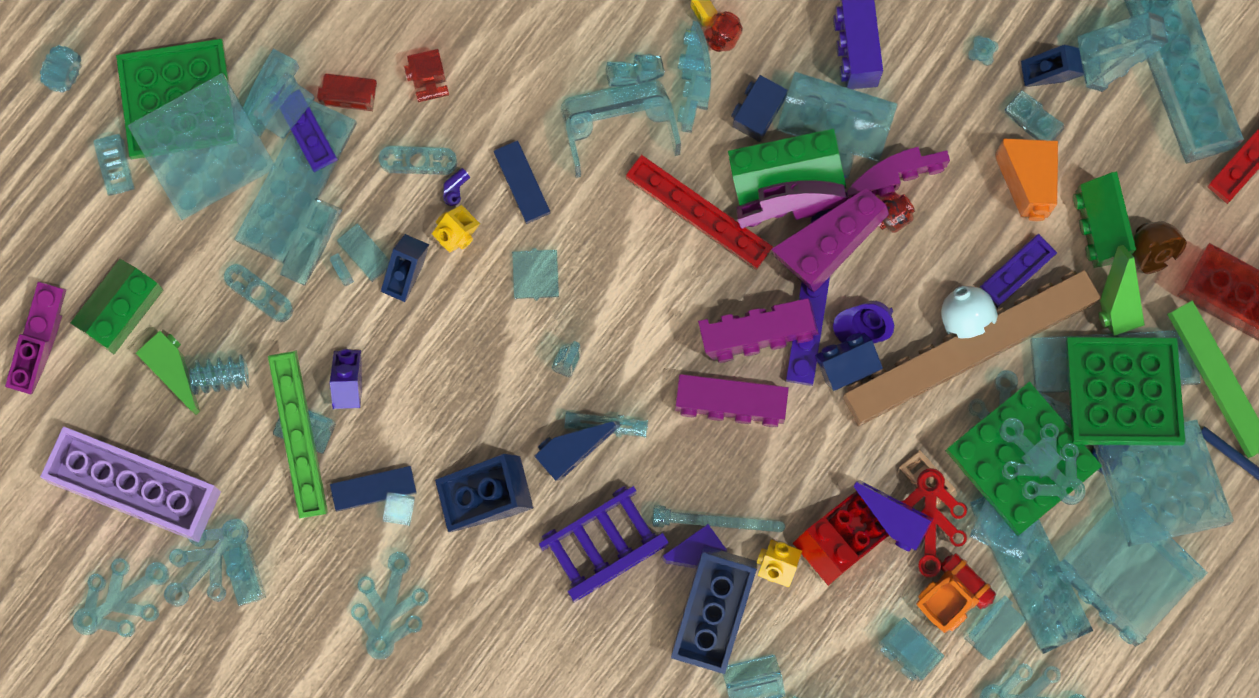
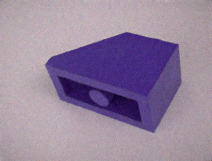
M707 524L663 555V560L666 564L697 568L703 545L725 552L728 551L709 524Z

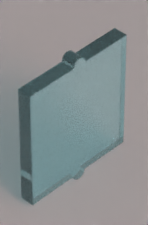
M533 248L532 251L512 252L514 299L534 298V300L538 301L539 298L559 297L557 250L537 251L536 248Z

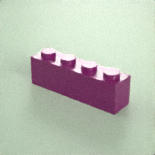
M679 374L675 411L680 412V415L684 417H697V414L708 415L707 418L710 420L723 421L724 417L735 418L736 423L751 424V420L761 421L762 425L766 427H778L779 424H784L789 387Z

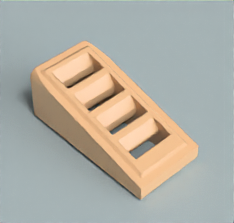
M920 450L899 467L915 488L918 487L917 478L923 470L928 468L937 469ZM922 462L924 466L912 474L910 471ZM928 477L926 480L927 485L929 486L936 479ZM945 478L944 488L955 498L957 496L956 489ZM937 497V509L940 510L946 504Z

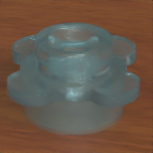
M982 36L975 37L973 49L969 51L968 57L972 61L979 60L986 66L991 65L994 61V52L999 48L998 43ZM981 49H985L986 52L982 53Z

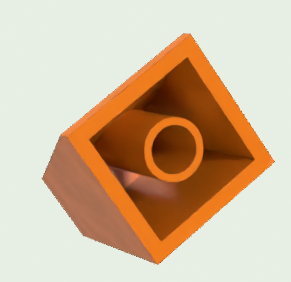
M1003 139L995 153V159L1021 217H1028L1030 221L1045 220L1057 206L1058 141Z

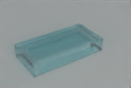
M358 223L337 240L338 244L371 282L387 271L390 260Z

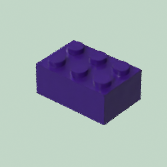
M840 0L839 6L835 7L836 15H833L834 30L839 31V40L836 41L837 55L842 56V66L839 67L840 80L845 82L846 90L878 87L883 73L875 1Z

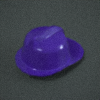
M870 300L861 305L845 309L834 319V334L841 342H845L850 335L856 333H865L872 339L874 344L883 342L894 333L892 307L888 308L877 300Z

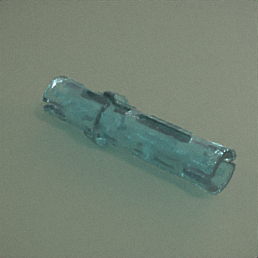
M566 411L564 426L566 429L583 430L597 426V424L581 423V421L604 424L619 421L621 425L632 426V428L619 427L613 433L616 434V437H622V435L647 437L648 420L626 419L624 415L609 417Z

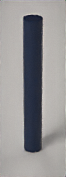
M1204 426L1198 433L1200 437L1259 481V467L1207 427Z

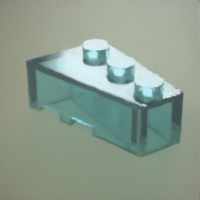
M1146 12L1077 36L1086 87L1103 92L1115 79L1128 73L1127 70L1138 62L1142 63L1168 43L1164 17Z

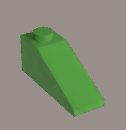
M1124 245L1117 248L1100 299V322L1114 336L1145 325L1135 260Z
M159 331L136 354L197 415L200 412L184 356L178 350L181 344L170 333L165 336Z

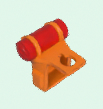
M957 553L944 559L941 564V570L944 572L941 579L937 583L934 581L929 583L918 595L919 600L916 602V605L927 618L944 633L949 630L954 631L965 622L968 617L966 613L975 606L979 609L989 607L996 596V592L991 588V585L980 578L967 564V561L962 559Z

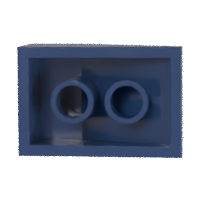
M502 454L435 480L448 532L508 518L534 508L521 457L517 455Z

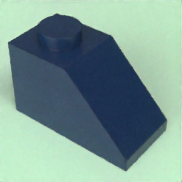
M1062 45L1021 61L1026 87L1063 83L1087 74L1083 49L1069 45Z
M404 234L393 248L381 292L406 302L424 265L430 244Z

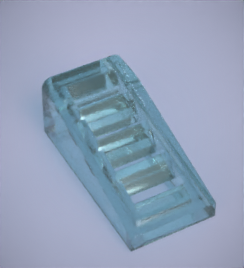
M119 134L94 140L95 151L108 196L134 190L135 187L122 137ZM113 147H117V149H113V150H109V151H105V152H104V150H106V149H110V148H113ZM120 157L119 160L106 162V159ZM123 167L122 171L109 174L108 170ZM123 177L126 178V181L116 183L113 185L111 183V180Z
M573 341L560 348L552 365L554 372L568 378L572 377L581 357L580 343Z

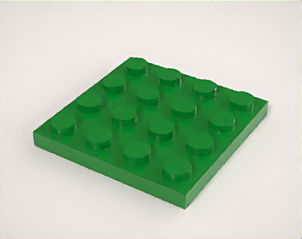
M223 39L116 55L128 151L131 160L238 143Z
M1067 337L1066 356L1071 435L1074 445L1185 444L1177 338Z
M1030 381L945 450L1017 536L1102 467L1085 445L1073 444L1071 429Z

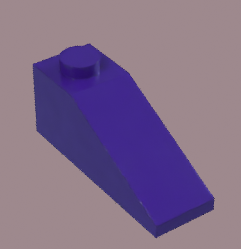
M861 480L857 481L854 488L889 536L896 540L895 545L909 552L911 548L917 550L934 518Z

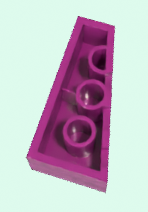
M865 188L771 250L778 261L809 289L815 292L889 215L887 206Z
M807 298L774 305L771 307V312H766V309L749 310L745 313V317L742 318L738 315L721 316L717 323L709 324L708 319L700 320L698 323L705 353L713 361L718 360V363H725L734 360L733 356L744 353V356H753L759 354L760 349L766 347L776 350L786 347V342L797 340V343L811 341L814 335L819 334L812 303Z

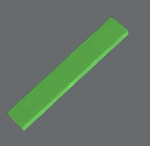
M1192 300L1167 315L1247 458H1251L1259 453V418Z
M297 350L269 355L268 361L299 519L327 514L326 499Z

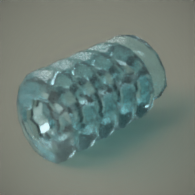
M239 354L238 363L234 362L232 356H228L227 364L223 363L221 357H217V362L214 366L209 358L206 359L205 367H202L199 360H196L194 368H190L189 371L191 388L194 395L199 394L200 387L205 394L210 392L211 386L215 392H220L222 384L226 391L232 389L233 383L238 390L242 389L244 382L249 388L248 367L242 354Z

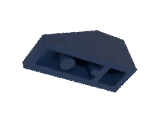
M612 421L553 439L548 437L538 446L540 451L534 457L555 481L562 480L621 426V423L619 421Z

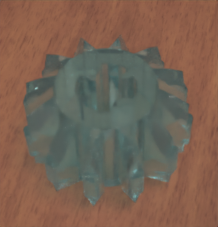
M58 45L53 47L50 53L46 54V59L42 63L40 81L53 91L62 93L66 90L69 91L72 84L76 83L77 76H79V70L82 67L80 63L81 56L66 46Z

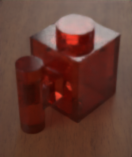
M439 49L407 56L409 65L404 66L407 81L413 80L415 89L426 87V90L416 92L418 103L449 96L447 85L436 87V84L446 82Z

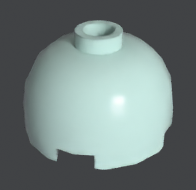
M972 286L956 288L945 298L941 309L942 321L948 334L950 332L956 333L958 338H971L985 332L984 327L991 322L995 324L998 317L990 295L981 288Z

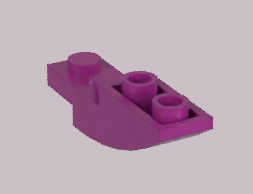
M918 146L892 155L877 163L860 176L847 190V200L865 188L874 195H880L881 198L894 195L895 191L899 189L901 178H903V181H910L918 178V174L929 172V175L939 174L945 171L944 168H947L950 162L948 151L921 156Z
M792 181L770 185L758 189V200L737 206V219L742 229L747 226H757L762 221L771 218L783 217L793 211L796 220L810 218L820 211L834 209L847 201L846 189L842 184L826 181Z
M37 282L23 334L19 335L5 387L33 394L48 361L63 316L60 315L67 289L44 282Z

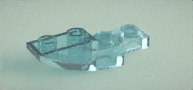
M693 21L691 29H686L683 44L688 45L686 54L680 55L678 69L682 70V79L689 81L685 82L683 97H687L686 106H680L677 122H682L681 131L692 133L697 108L708 110L711 89L709 50L704 33L697 21Z

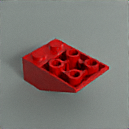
M855 491L802 533L793 542V545L797 549L802 550L801 554L829 586L886 539L889 534L859 493Z

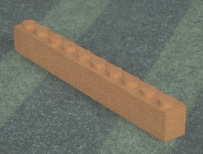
M1074 270L1061 278L1063 282L1055 286L1052 283H1048L1037 290L1039 294L1029 298L1028 295H1025L1014 302V307L1008 310L1004 307L996 310L998 314L996 323L993 324L991 322L985 326L983 334L971 338H958L956 333H951L942 339L944 343L936 347L930 344L919 350V356L911 360L907 356L894 364L896 368L888 372L885 369L879 370L870 376L872 380L862 384L861 381H858L847 387L848 392L845 393L843 400L858 427L1097 304L1101 297L1086 271L1084 270L1077 274Z

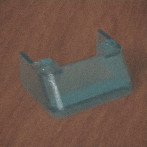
M650 79L572 96L564 100L561 105V116L576 178L581 177V167L575 141L583 140L590 136L593 130V121L645 110L650 120L654 122L667 121L675 156L680 155L681 141L672 104L664 85L660 81Z

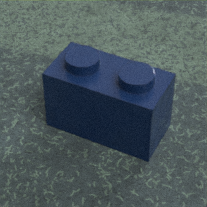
M759 75L756 82L751 80L744 93L747 98L743 104L738 103L731 115L734 118L733 128L761 142L783 105L788 90L762 75Z
M865 333L850 335L845 342L838 345H828L821 350L822 352L815 355L825 383L833 391L883 369L874 343Z

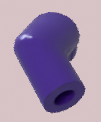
M463 168L458 170L443 184V200L448 206H456L460 203V186L470 179V176Z

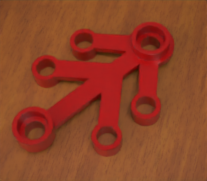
M928 468L919 474L917 478L918 487L901 502L913 507L925 496V508L921 512L934 519L925 535V556L920 559L918 567L922 575L934 577L940 572L942 566L941 560L936 556V524L950 537V541L954 546L960 547L967 542L966 532L957 529L937 509V497L950 508L951 515L956 519L965 517L968 508L965 503L958 502L944 488L945 478L943 474L937 469ZM928 477L936 479L934 487L927 485L926 480ZM956 505H960L964 508V513L962 515H956L954 513V507ZM961 533L964 537L963 542H955L954 534ZM933 560L936 564L935 569L929 570L926 567V561Z

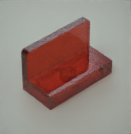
M325 74L322 88L318 87L317 99L321 106L373 112L377 81L368 78Z

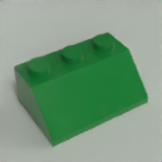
M1117 171L1080 184L1075 191L1076 194H1073V201L1076 210L1080 209L1082 218L1079 220L1080 231L1082 235H1086L1088 243L1085 247L1088 261H1092L1093 268L1112 265L1118 246L1124 245L1133 254L1136 247Z
M119 259L70 324L114 355L163 292V289L156 281L139 269Z

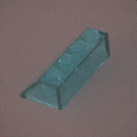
M795 72L777 130L794 136L834 129L839 150L879 162L898 104Z

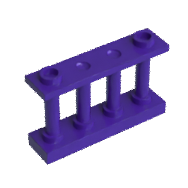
M626 486L618 489L612 494L614 498L559 532L553 529L541 537L543 540L539 543L541 550L544 551L549 547L551 548L572 582L570 584L572 589L568 591V594L573 603L668 546L669 542L663 533L659 536L655 533L652 534L632 502L631 497L636 495L637 491L634 486L629 489ZM620 504L643 539L641 541L643 545L634 551L632 547L628 548L607 514L608 511ZM595 519L599 520L619 553L617 555L619 560L611 565L608 562H604L583 526ZM572 533L575 534L595 567V575L587 580L584 576H580L560 543V540Z

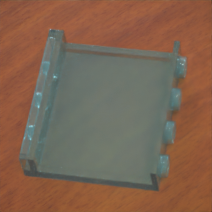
M1127 495L1118 500L1054 567L1063 582L1071 584L1085 603L1091 604L1099 611V616L1103 621L1112 624L1119 631L1120 637L1135 647L1147 639V635L1185 594L1208 573Z

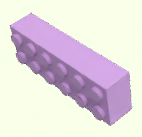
M64 426L40 476L49 484L198 543L221 493L212 484Z

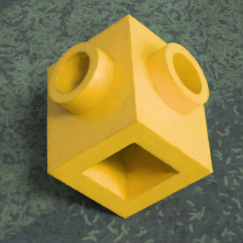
M460 205L449 212H444L436 220L437 227L432 232V235L439 241L441 246L451 253L458 248L465 249L473 241L472 234L480 223L463 205Z
M771 539L768 548H762L757 559V564L761 565L758 576L770 582H776L789 587L798 566L802 550Z

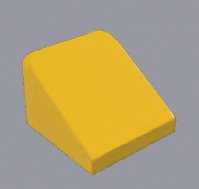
M691 0L690 7L702 26L705 27L720 18L710 0Z

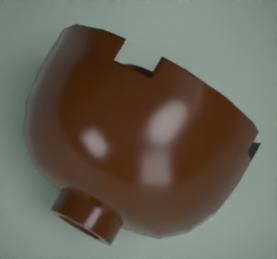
M1164 221L1144 223L1137 228L1136 234L1133 237L1136 250L1132 256L1134 257L1135 264L1144 274L1156 273L1168 267L1164 262L1168 261L1171 257L1175 260L1180 257L1186 248L1187 241L1174 225Z

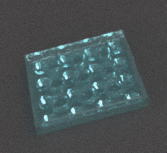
M224 73L217 75L128 125L181 220H185L277 168Z
M1197 420L1184 422L1186 440L1184 445H1093L1099 463L1102 465L1101 469L1128 547L1222 527L1234 522Z

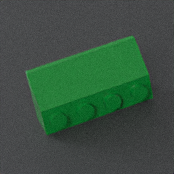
M834 129L728 151L739 205L758 200V189L785 182L826 181L842 184L847 189Z

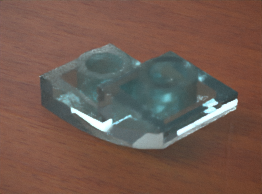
M652 54L635 55L633 63L607 62L606 66L609 87L647 83L663 77L665 72L661 56Z
M1022 90L1005 108V112L1036 140L1054 141L1064 129V124L1043 110V105Z

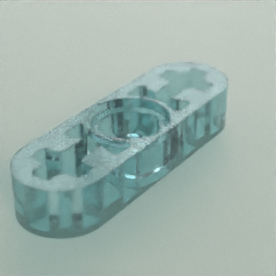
M388 146L381 150L378 157L381 168L388 173L448 175L457 167L456 155L448 148ZM390 154H394L396 159H403L402 154H406L405 161L407 166L404 167L402 161H394L393 165L390 166L384 159L389 158ZM422 154L426 158L424 165L421 167L411 165L410 160L412 156ZM433 154L434 160H442L443 156L446 155L452 162L447 163V167H442L440 162H433L434 167H430L429 155Z
M234 264L226 269L224 280L229 288L276 322H285L291 318L293 306L285 296L242 265ZM240 272H243L241 276L249 283L248 286L245 287L239 281L233 284L231 275L233 273L238 275ZM261 286L266 289V295L262 300H254L251 297V292L255 287ZM273 294L275 295L272 298L273 302L280 306L285 303L284 308L286 312L284 314L279 312L275 315V308L269 304Z

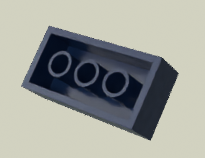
M703 545L673 644L671 659L725 674L757 571V561Z

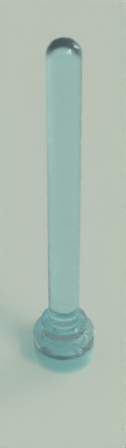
M654 505L652 527L664 528V525L679 523L702 526L709 524V526L772 532H782L785 529V524L782 521L671 512V509H666V506Z

